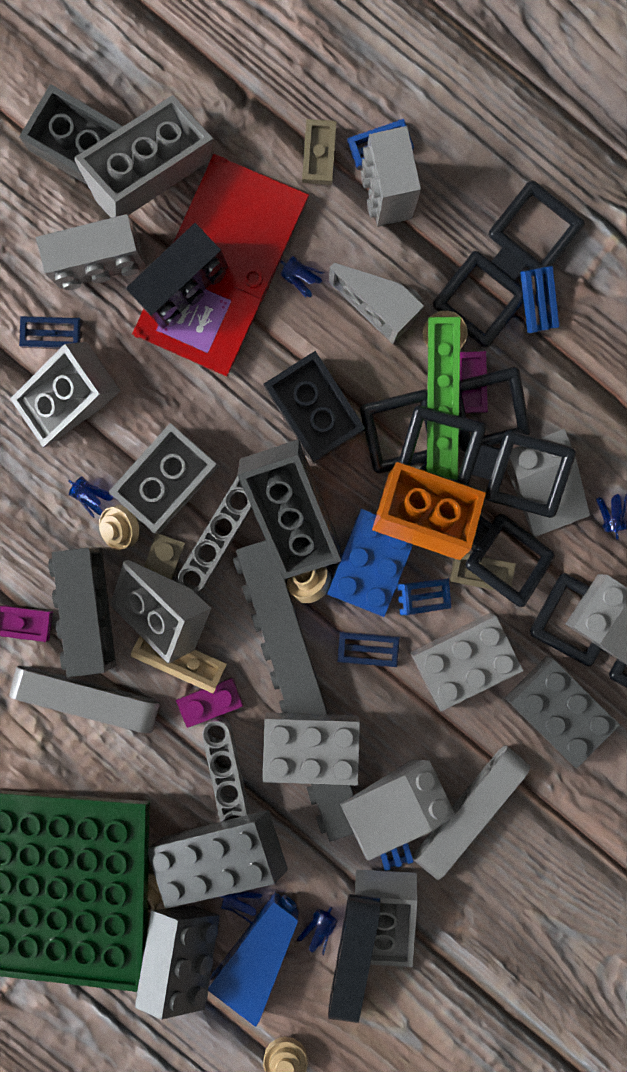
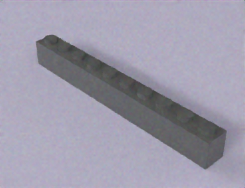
M267 541L237 549L238 556L233 557V561L238 575L243 573L247 585L242 586L247 603L253 602L256 614L251 615L256 632L262 631L265 642L261 643V648L265 660L272 661L274 671L270 672V676L275 690L281 689L284 700L279 701L282 713L328 714L286 581L279 571ZM311 784V786L307 787L311 804H317L321 814L316 816L321 834L327 833L329 842L354 834L340 805L354 796L352 786Z

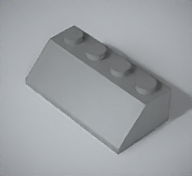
M172 95L75 156V162L96 202L113 218L125 214L130 215L211 160L213 138Z

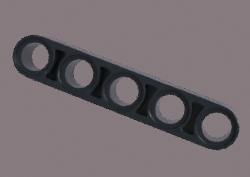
M348 894L330 993L328 1019L359 1023L378 928L380 898Z

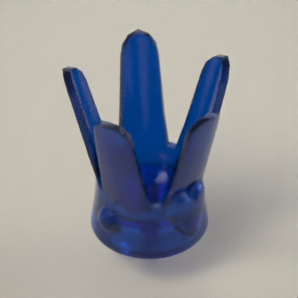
M295 256L291 257L287 263L280 260V263L284 265L281 277L290 284H293L305 298H311V291L300 279L309 284H320L322 279L309 270L320 274L325 272L302 264Z
M83 476L78 478L75 483L71 480L68 481L72 485L68 495L78 500L93 518L95 517L90 509L98 515H101L103 512L99 507L101 501L96 496L107 501L113 499L109 495V491L92 485Z
M627 493L624 499L623 513L620 495L616 494L612 497L611 516L604 500L601 497L596 498L604 520V532L615 531L616 539H619L618 531L627 529L625 517Z
M242 891L220 896V898L224 899L221 909L234 912L253 925L249 919L236 910L254 916L256 915V909L237 898L259 899L262 897V894Z
M332 907L329 908L328 912L317 908L313 914V920L296 940L302 941L317 926L309 946V951L312 953L316 951L317 947L322 945L325 938L322 955L324 956L329 935L332 934L338 922L330 914L333 909Z

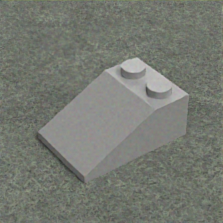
M333 263L330 266L329 283L392 344L419 318L424 305L421 303V296L411 287L406 289L400 283L337 263Z
M87 342L64 344L10 399L42 447H47L102 409L120 392V389Z
M565 429L541 438L572 447ZM522 446L512 449L506 469L516 495L547 504L562 457ZM576 457L556 516L548 518L523 511L532 536L542 535L590 516Z
M129 560L123 562L110 606L168 664L195 650L211 607L192 589Z
M598 574L565 625L627 665V587L609 575Z
M411 760L340 804L366 860H371L421 837L456 816L430 760Z
M356 870L355 894L377 897L381 901L378 928L370 964L413 967L417 913V873Z

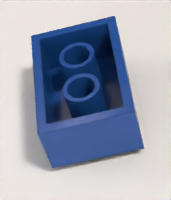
M360 509L341 555V562L338 563L327 595L385 617L413 544L373 531L372 528L376 514Z

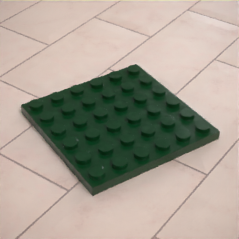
M0 790L1 977L132 992L138 991L147 938L150 801Z

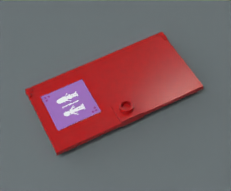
M213 154L174 242L196 223L221 249L229 267L225 270L227 273L216 285L211 284L203 291L204 296L198 303L193 306L189 304L181 312L182 316L179 321L171 327L167 325L162 329L143 309L132 335L228 377L308 201L309 194Z

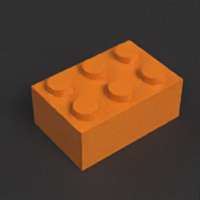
M396 462L388 475L372 530L461 560L472 548L486 492Z

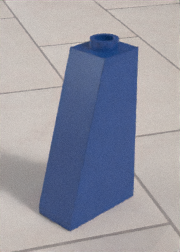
M274 892L212 973L208 986L210 993L255 1027L260 1022L298 923L299 910L297 909V904L286 895L281 897L276 892Z

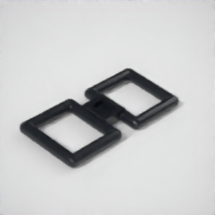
M528 181L489 230L488 235L490 239L501 246L502 249L492 261L479 251H473L435 298L433 308L438 312L451 311L457 313L464 319L467 325L468 336L482 347H489L524 303L522 285L515 281L520 272L525 267L532 270L553 266L584 228V219L536 181ZM532 195L570 225L541 262L503 233ZM476 266L514 295L485 333L447 303Z
M511 367L459 380V416L464 418L467 417L462 392L509 381L517 427L508 430L530 435L531 431L518 368ZM427 389L366 403L360 407L361 419L365 427L364 432L375 473L380 474L391 471L396 462L399 461L400 456L383 460L373 414L417 403L427 407ZM424 420L427 433V420ZM459 429L458 439L460 448L466 452L470 440V432ZM508 430L484 435L482 444L488 446L501 444L503 435ZM427 450L415 452L410 466L426 462Z
M421 405L414 408L399 463L410 466L423 420L471 432L458 479L438 474L434 475L465 486H469L472 475L489 479L485 494L487 501L548 518L556 516L576 457V450L573 447L508 430L503 435L500 448H495L482 444L486 431V426L482 422ZM514 444L562 457L547 504L499 491Z
M427 461L424 462L420 470L427 471ZM498 514L492 523L480 515L471 548L473 552L467 559L465 566L518 607H524L555 559V553L504 514ZM502 529L541 557L519 592L480 564Z
M562 573L559 575L530 629V635L583 665L592 666L601 651L607 652L592 642L585 652L544 630L567 587L582 596L585 595L590 587L573 576ZM616 659L609 672V677L611 680L627 688V674L623 673L627 665Z

